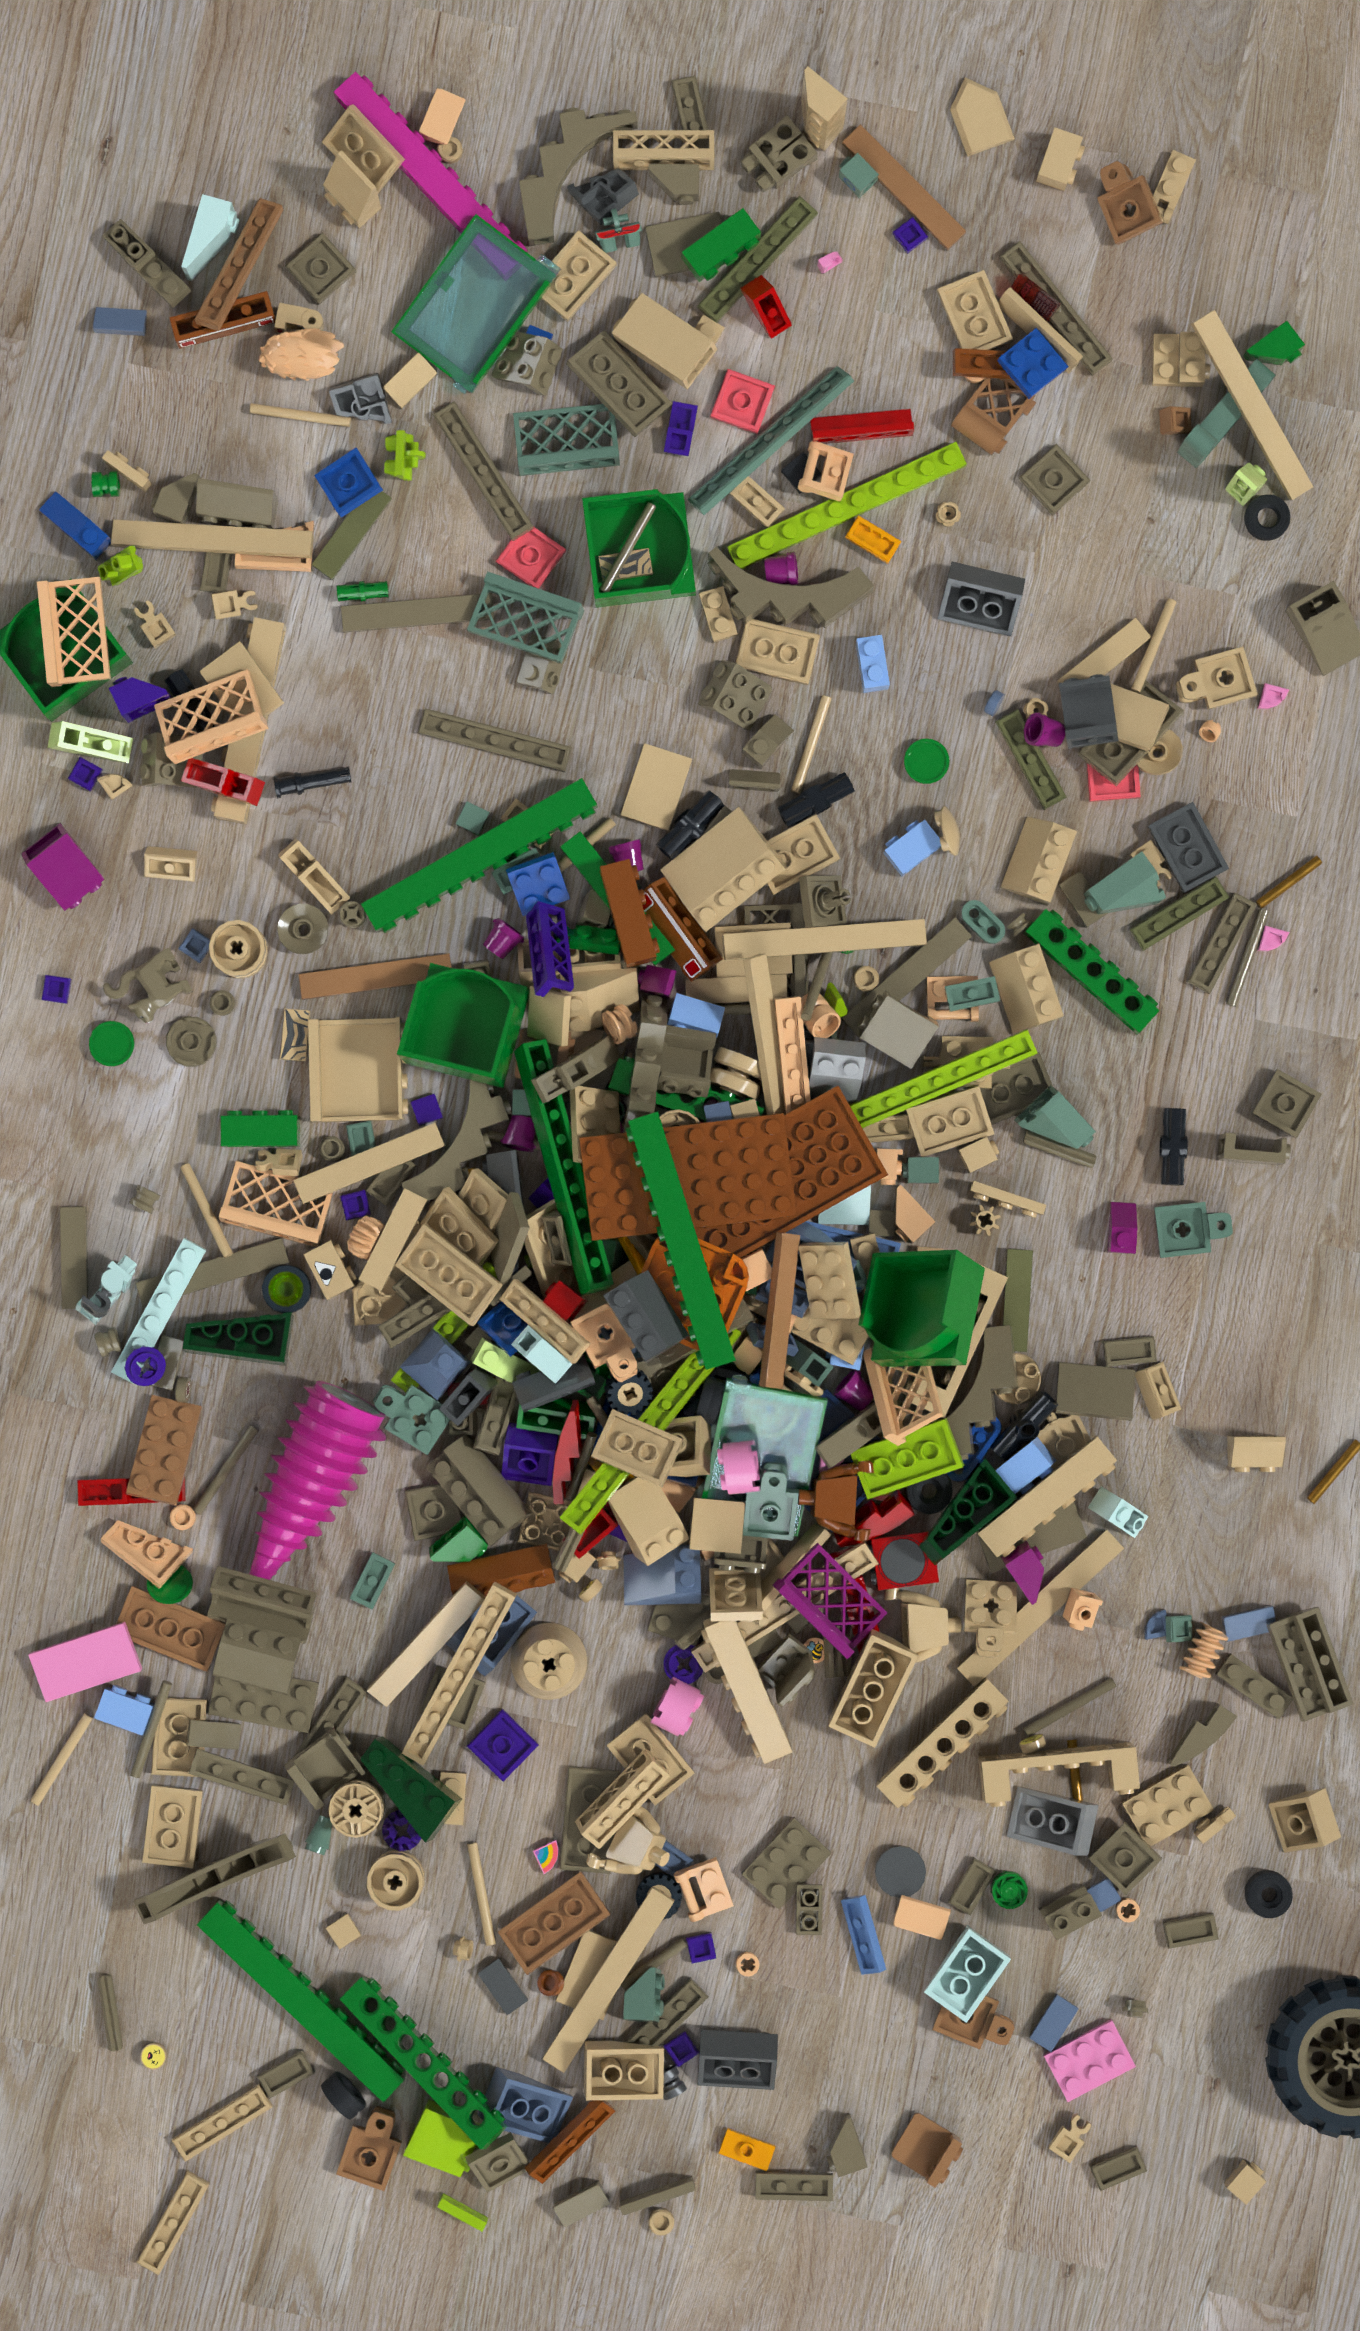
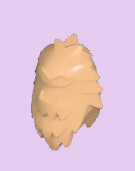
M317 328L286 331L273 335L267 340L265 346L260 347L261 355L259 362H261L262 367H267L271 373L278 374L284 379L287 376L296 381V378L309 381V379H317L333 373L335 370L333 366L338 364L340 360L336 352L344 348V344L334 339L335 334L321 331Z

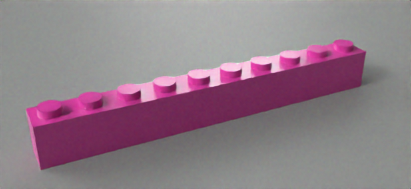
M355 71L333 91L335 99L345 110L354 104L401 154L405 160L399 168L461 234L475 214H477L514 242L509 236V229L501 221L497 223L492 218L493 213L486 204L480 205L474 199L476 194L468 185L463 187L458 182L459 176L451 167L447 169L440 162L442 161L440 155L433 148L429 150L423 144L425 140L416 130L412 132L406 126L408 122L400 112L395 114L389 108L391 104L382 93L377 95L372 89L374 85L365 75L360 77ZM481 233L478 234L471 244L505 282L523 266ZM519 240L514 242L516 245H518L520 248L527 252V249Z

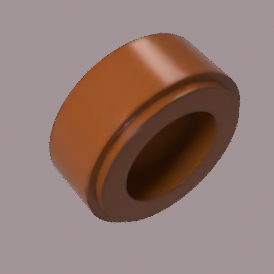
M556 1970L543 1971L538 1977V1989L546 1996L560 1994L564 1988L562 1974Z

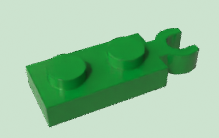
M576 925L575 929H570L567 926L570 949L619 955L621 947L616 930ZM554 934V939L559 943L560 939Z

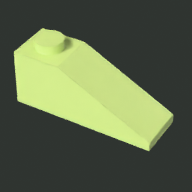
M1247 463L1235 473L1225 490L1244 507L1268 479L1265 477V472L1258 465L1255 464L1253 466Z
M60 721L53 722L51 725L47 748L129 763L133 738Z
M483 1337L470 1358L475 1365L511 1383L517 1381L515 1376L530 1371L532 1375L540 1372L532 1363L515 1354L510 1357L498 1345Z

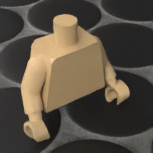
M900 1588L886 1589L884 1600L900 1599L904 1602L901 1603L902 1644L918 1654L915 1663L922 1662L940 1653L942 1646L949 1644V1633L961 1632V1619L959 1617L948 1618L947 1608L940 1607L937 1599L918 1592L900 1591Z
M641 1806L617 1830L606 1853L607 1859H601L596 1854L590 1853L586 1863L589 1867L595 1869L602 1867L604 1870L614 1873L637 1875L643 1869L651 1871L655 1863L661 1867L665 1866L669 1861L670 1854L662 1849L666 1837L660 1833L659 1824L651 1813Z

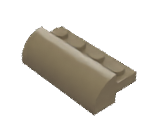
M464 1435L444 1449V1452L426 1468L486 1542L493 1546L533 1512L485 1453L473 1448L475 1441L471 1436Z
M1319 1607L1301 1610L1266 1624L1301 1722L1354 1704Z

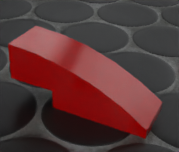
M194 758L188 759L181 782L254 806L258 805L265 785L264 781L253 776Z
M896 1490L879 1505H876L872 1500L867 1502L855 1513V1525L853 1526L858 1530L871 1529L868 1539L871 1540L893 1530L915 1514L909 1501ZM834 1532L836 1542L840 1547L862 1542L854 1540L853 1536L850 1538Z
M608 1502L585 1529L574 1552L578 1559L583 1557L619 1525Z

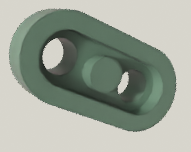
M971 900L963 906L961 911L963 921L984 942L996 944L1003 939L1005 935L1004 924L982 902ZM972 909L977 910L978 917L971 918L969 911ZM989 927L996 929L995 936H990L987 933Z

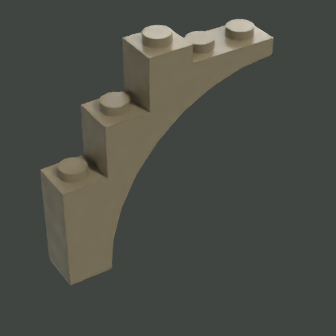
M568 108L564 110V113H559L563 143L559 144L557 141H551L539 147L544 177L529 175L524 177V180H519L529 247L554 243L553 220L555 206L561 187L571 169L588 151L600 142L612 137L613 130L638 129L636 111L619 110L615 112V115L609 116L595 114L590 119H586L584 109Z
M717 547L708 553L709 562L707 564L710 570L715 575L719 574L724 580L723 586L730 595L735 594L731 598V613L738 621L742 619L745 624L770 607L769 611L772 617L777 622L781 621L784 626H787L810 609L809 615L816 624L821 623L826 628L871 595L874 589V585L860 567L855 568L842 577L825 583L807 586L781 585L764 581L745 572L732 563Z
M642 995L634 1065L623 1133L626 1132L625 1128L629 1127V1120L654 1113L662 1049L667 1027V999L658 995Z
M470 1080L467 1113L457 1137L450 1148L435 1164L420 1175L402 1182L403 1190L405 1188L427 1199V1202L437 1199L442 1190L450 1187L454 1193L461 1191L469 1177L467 1167L462 1168L461 1164L489 1154L488 1148H491L492 1145L488 1134H482L481 1130L510 1120L508 1115L512 1114L508 1099L503 1100L501 1095L491 1098L490 1094L495 1093L493 1085Z
M1010 1325L985 1328L982 1362L974 1385L962 1404L947 1418L962 1460H969L968 1455H974L971 1424H975V1428L990 1427V1422L996 1421L993 1391L997 1390L998 1395L1013 1393L1012 1389L1019 1388L1013 1332Z
M286 1833L254 1842L194 1872L182 1875L133 1902L143 1924L156 1921L219 1889L268 1868L290 1861L296 1857L293 1845L287 1838Z

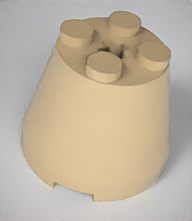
M540 1623L528 1628L516 1640L511 1653V1670L517 1684L526 1693L539 1699L554 1700L567 1696L579 1686L587 1669V1654L583 1642L573 1630L558 1623ZM553 1658V1664L556 1668L544 1671L543 1659L549 1660Z

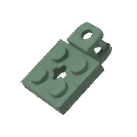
M1206 1202L1154 1207L1160 1258L1210 1253V1240L1225 1238L1233 1233L1231 1215L1228 1213L1207 1214ZM1218 1221L1224 1222L1225 1228L1223 1230L1217 1228ZM1181 1222L1184 1223L1185 1227L1190 1228V1232L1186 1233V1237H1181L1180 1233L1175 1231V1228H1178Z
M412 1384L405 1395L390 1385H382L373 1399L375 1407L390 1417L384 1429L426 1455L429 1454L450 1421L439 1409L443 1403ZM386 1396L391 1397V1401L388 1403L383 1402V1398ZM421 1413L425 1414L424 1420L426 1423L415 1426L413 1416H419Z
M766 1462L762 1468L761 1484L755 1485L760 1486V1491L749 1492L746 1495L742 1535L793 1541L799 1489L787 1488V1467L784 1463ZM769 1507L774 1508V1510L778 1512V1514L775 1513L773 1514V1517L770 1518L767 1517V1513L763 1511L768 1509Z

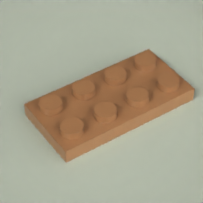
M155 1395L151 1396L126 1490L127 1495L177 1506L202 1406L177 1402L173 1399Z
M131 1586L116 1623L126 1622L132 1642L206 1672L210 1668L226 1625L225 1622L208 1618L207 1615L178 1603L163 1604L157 1602L150 1596L148 1591L135 1586Z
M579 1872L498 1931V1933L526 1975H529L610 1916L611 1913L583 1872Z

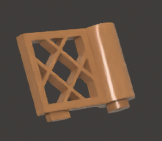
M985 378L951 424V427L990 455H993L994 452L1000 454L1007 444V441L1004 439L1021 415L1024 413L1027 416L1036 405V402L1033 401L1035 395L1028 399L1012 379L999 378L1003 381L1005 390L991 391L990 381L992 378ZM1020 393L1027 399L1023 405L1012 406L1010 394ZM1006 394L1008 407L995 408L993 396ZM988 397L990 409L981 410L974 405V402L977 398ZM1009 411L1010 422L1006 427L997 421L996 413Z

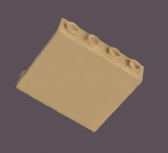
M400 1017L349 1020L308 1019L311 1122L404 1120V1114L409 1112L408 1099L403 1098V1089H408L407 1073H403V1063L405 1062L397 1055L405 1023H401Z

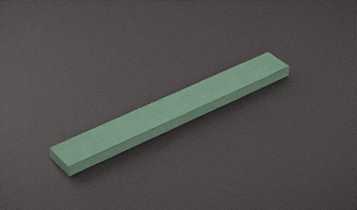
M836 366L688 498L689 503L701 514L705 515L849 387L854 382L851 375Z

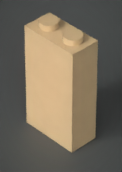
M643 293L631 301L628 312L623 318L617 320L612 332L616 342L687 390L718 350L712 339Z

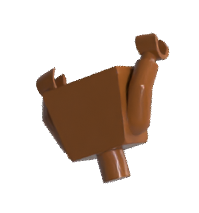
M865 1460L859 1461L858 1464L848 1463L822 1471L818 1478L812 1480V1490L799 1489L797 1504L811 1505L810 1514L816 1517V1521L820 1526L851 1538L853 1536L854 1540L867 1541L869 1539L871 1529L858 1530L853 1525H855L856 1474L858 1472L874 1473L871 1461Z

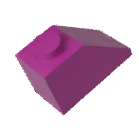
M647 965L646 970L641 969L637 982L641 985L640 991L670 999L676 971Z
M1110 1202L1107 1253L1136 1254L1138 1230L1136 1203Z
M1026 1540L1006 1557L1002 1556L1001 1558L1031 1605L1037 1602L1044 1573V1567L1040 1562L1044 1557L1036 1545L1031 1548Z

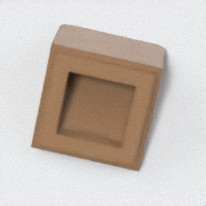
M1169 406L1159 411L1161 434H1189L1192 431L1191 408Z

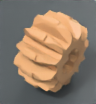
M366 1215L359 1219L356 1226H353L350 1238L347 1241L348 1251L358 1258L368 1260L385 1224L376 1218Z

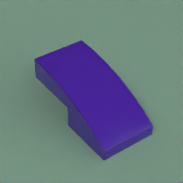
M673 401L664 452L689 456L698 405Z

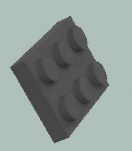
M1194 802L1147 826L1183 893L1229 869Z

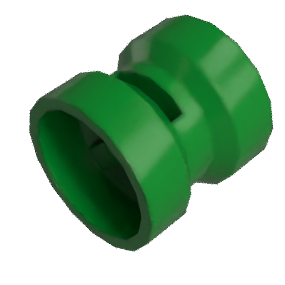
M110 471L105 475L101 472H92L93 497H102L104 494H109L111 497L120 496V477L118 471Z

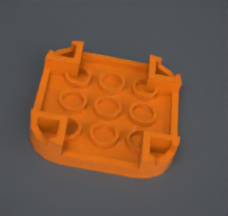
M657 1238L651 1246L652 1248L641 1273L647 1270L650 1272L689 1334L687 1326L692 1324L689 1315H683L679 1303L684 1300L681 1290L676 1292L672 1277L676 1276L674 1266L668 1267L664 1252L669 1250L666 1241L660 1242V1239ZM698 1238L728 1333L748 1287V1268L744 1261L734 1253ZM690 1336L679 1342L692 1349L700 1350L697 1340L691 1341Z

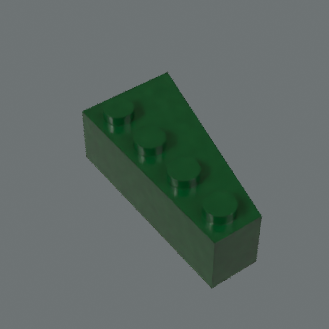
M292 1312L277 1315H261L259 1317L186 1324L182 1349L185 1353L286 1366L294 1316Z
M986 1459L977 1465L919 1544V1547L934 1565H937L1017 1499V1496Z
M383 1736L376 1738L360 1760L423 1841L427 1843L433 1840L462 1798L414 1760L401 1754L402 1751Z

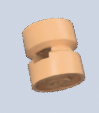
M807 993L806 995H804L803 997H801L802 1011H803V1008H804V1005H805V1002H806L808 993ZM820 993L811 1019L809 1021L803 1020V1024L812 1036L819 1038H828L838 1030L841 1022L838 1013Z

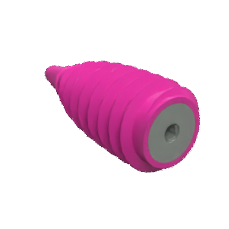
M316 1381L314 1386H303L310 1395L306 1403L293 1402L301 1412L299 1419L285 1420L293 1429L291 1437H278L286 1447L284 1454L271 1455L278 1463L277 1473H264L272 1482L271 1491L259 1492L267 1500L266 1511L256 1512L263 1518L261 1531L255 1532L259 1535L256 1551L254 1552L255 1556L249 1572L250 1575L271 1580L284 1562L291 1560L290 1556L296 1549L303 1550L307 1548L304 1540L308 1536H321L322 1530L318 1523L320 1521L333 1522L336 1519L330 1508L332 1506L343 1507L347 1505V1501L341 1492L343 1490L354 1491L358 1489L357 1483L351 1476L368 1472L367 1467L361 1461L362 1458L377 1457V1452L371 1445V1442L386 1440L385 1433L380 1429L385 1414L363 1398L324 1381Z

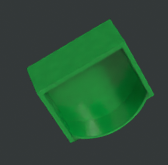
M658 489L582 498L596 608L696 596L683 492L662 494ZM647 502L652 503L656 506V509L632 551L649 548L653 575L617 580L609 592H600L599 588L603 581L599 556L619 553Z
M67 587L56 589L57 599L63 604L73 593ZM76 596L68 608L78 615L87 603ZM39 598L25 605L10 623L0 629L1 657L42 713L51 722L110 680L62 684V686L51 687L47 684ZM57 603L58 611H59V609H60L62 606ZM90 607L81 619L92 627L98 619V614ZM65 609L59 617V624L67 629L76 617ZM79 621L70 633L81 640L89 628ZM98 625V627H97L95 630L100 633V629H99V625ZM106 626L110 676L112 679L133 662ZM60 629V636H61V635L64 633V631H63L62 629ZM93 632L84 644L92 651H95L101 644V639ZM67 635L61 643L62 650L69 655L78 642ZM81 646L72 658L83 666L92 654ZM101 650V651L99 652V654H98L101 658H102V650ZM62 653L64 661L66 659V656ZM95 657L87 667V670L92 674L104 673L103 662ZM71 660L64 667L65 678L74 677L81 669ZM84 671L81 676L89 674Z
M430 963L426 979L422 982L417 981L397 1055L409 1065L504 1088L530 995V989L527 986L492 978L476 970L454 969Z
M957 1249L873 1253L858 1323L874 1341L871 1360L882 1367L966 1365L985 1268Z

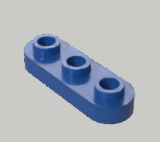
M997 1417L996 1421L990 1422L994 1426L993 1431L990 1433L985 1432L984 1427L975 1428V1425L972 1427L973 1444H977L979 1450L974 1455H968L969 1460H963L964 1470L961 1474H956L955 1471L947 1473L951 1480L956 1482L967 1480L1002 1431L1001 1423Z

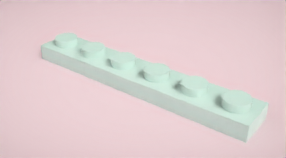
M183 1238L111 1373L134 1384L129 1380L124 1369L126 1357L132 1353L133 1349H138L142 1346H155L207 1249ZM137 1362V1364H138V1365L141 1367V1369H142L143 1366H144V1364H145V1362H144V1363H143V1362H140V1363Z

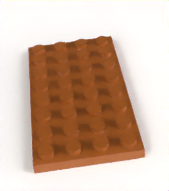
M839 1086L784 1115L797 1216L695 1228L697 1238L734 1253L741 1258L775 1239L776 1232L786 1233L888 1176L886 1169Z
M784 1113L663 1128L694 1228L797 1216ZM626 1132L579 1138L591 1240L597 1241L657 1233L656 1227L661 1225L658 1216H652L648 1202L653 1201L650 1191L645 1192L642 1185L641 1177H644L645 1174L642 1166L637 1168L633 1152H637L635 1142L629 1143Z

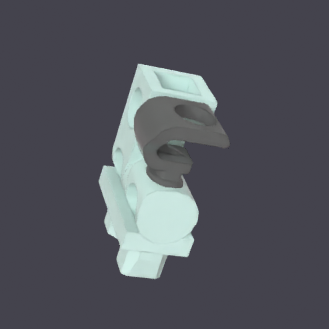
M126 1255L118 1264L112 1261L107 1266L106 1272L102 1275L98 1291L90 1300L85 1295H82L81 1300L77 1303L76 1310L96 1325L102 1317L108 1314L109 1309L120 1297L121 1291L126 1293L130 1288L137 1264Z

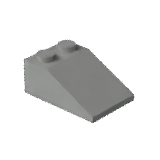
M814 1037L808 1072L811 1100L839 1086L849 1105L857 1101L866 1060L865 1043Z
M1017 1786L1007 1837L1075 1856H1086L1089 1853L1099 1805Z

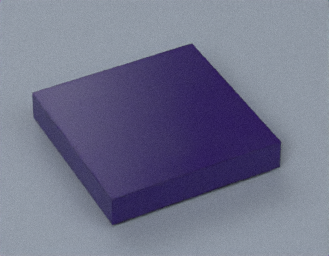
M504 1709L467 1745L503 1782L539 1746Z

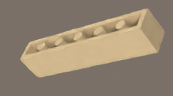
M1096 1435L978 1530V1535L996 1557H999L1001 1554L1006 1557L1015 1550L1014 1544L1021 1538L1026 1541L1036 1532L1034 1528L1042 1522L1045 1525L1056 1516L1054 1511L1061 1506L1065 1509L1076 1500L1075 1494L1080 1490L1085 1493L1096 1484L1094 1479L1100 1474L1105 1477L1116 1468L1114 1465L1117 1461L1116 1458Z
M711 1618L704 1620L705 1629L701 1631L706 1645L712 1644L715 1652L711 1653L716 1667L721 1666L725 1675L721 1676L726 1690L731 1689L735 1696L731 1699L736 1713L742 1712L745 1720L741 1721L746 1735L751 1734L754 1743L751 1746L756 1758L761 1757L764 1764L792 1753L790 1741L737 1621L719 1622L711 1621Z

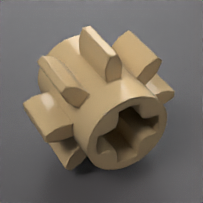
M980 1205V1212L978 1214L975 1212L970 1213L975 1219L969 1226L975 1225L978 1228L976 1235L985 1230L986 1235L990 1236L991 1228L999 1229V1226L995 1224V1220L1001 1216H994L992 1214L993 1206L988 1211H984L983 1206ZM988 1214V1220L991 1224L981 1227V1221L978 1219L979 1216L983 1217Z

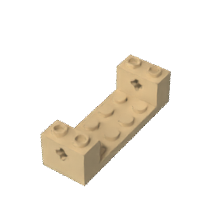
M984 1267L985 1271L980 1292L984 1299H980L978 1302L967 1364L953 1366L951 1370L947 1369L941 1380V1383L944 1384L943 1389L936 1386L943 1418L946 1416L1008 1277ZM914 1377L913 1381L908 1380L904 1389L910 1390L916 1377ZM922 1380L916 1392L917 1394H924L927 1387L926 1381ZM914 1396L911 1404L918 1406L921 1399ZM927 1402L924 1409L933 1412L932 1403Z
M1131 1742L1041 1750L1028 1754L1021 1752L979 1756L982 1798L985 1803L990 1804V1807L1005 1806V1801H1011L1009 1770L1013 1771V1773H1026L1028 1768L1036 1767L1039 1771L1054 1770V1765H1062L1067 1769L1080 1767L1079 1763L1084 1762L1090 1763V1766L1105 1765V1760L1107 1761L1109 1786L1121 1795L1132 1794L1134 1789L1140 1788L1136 1747Z

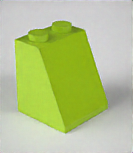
M429 2099L406 2145L403 2156L461 2177L463 2171L468 2173L470 2170L465 2157L472 2154L474 2148L479 2149V2147L435 2101Z

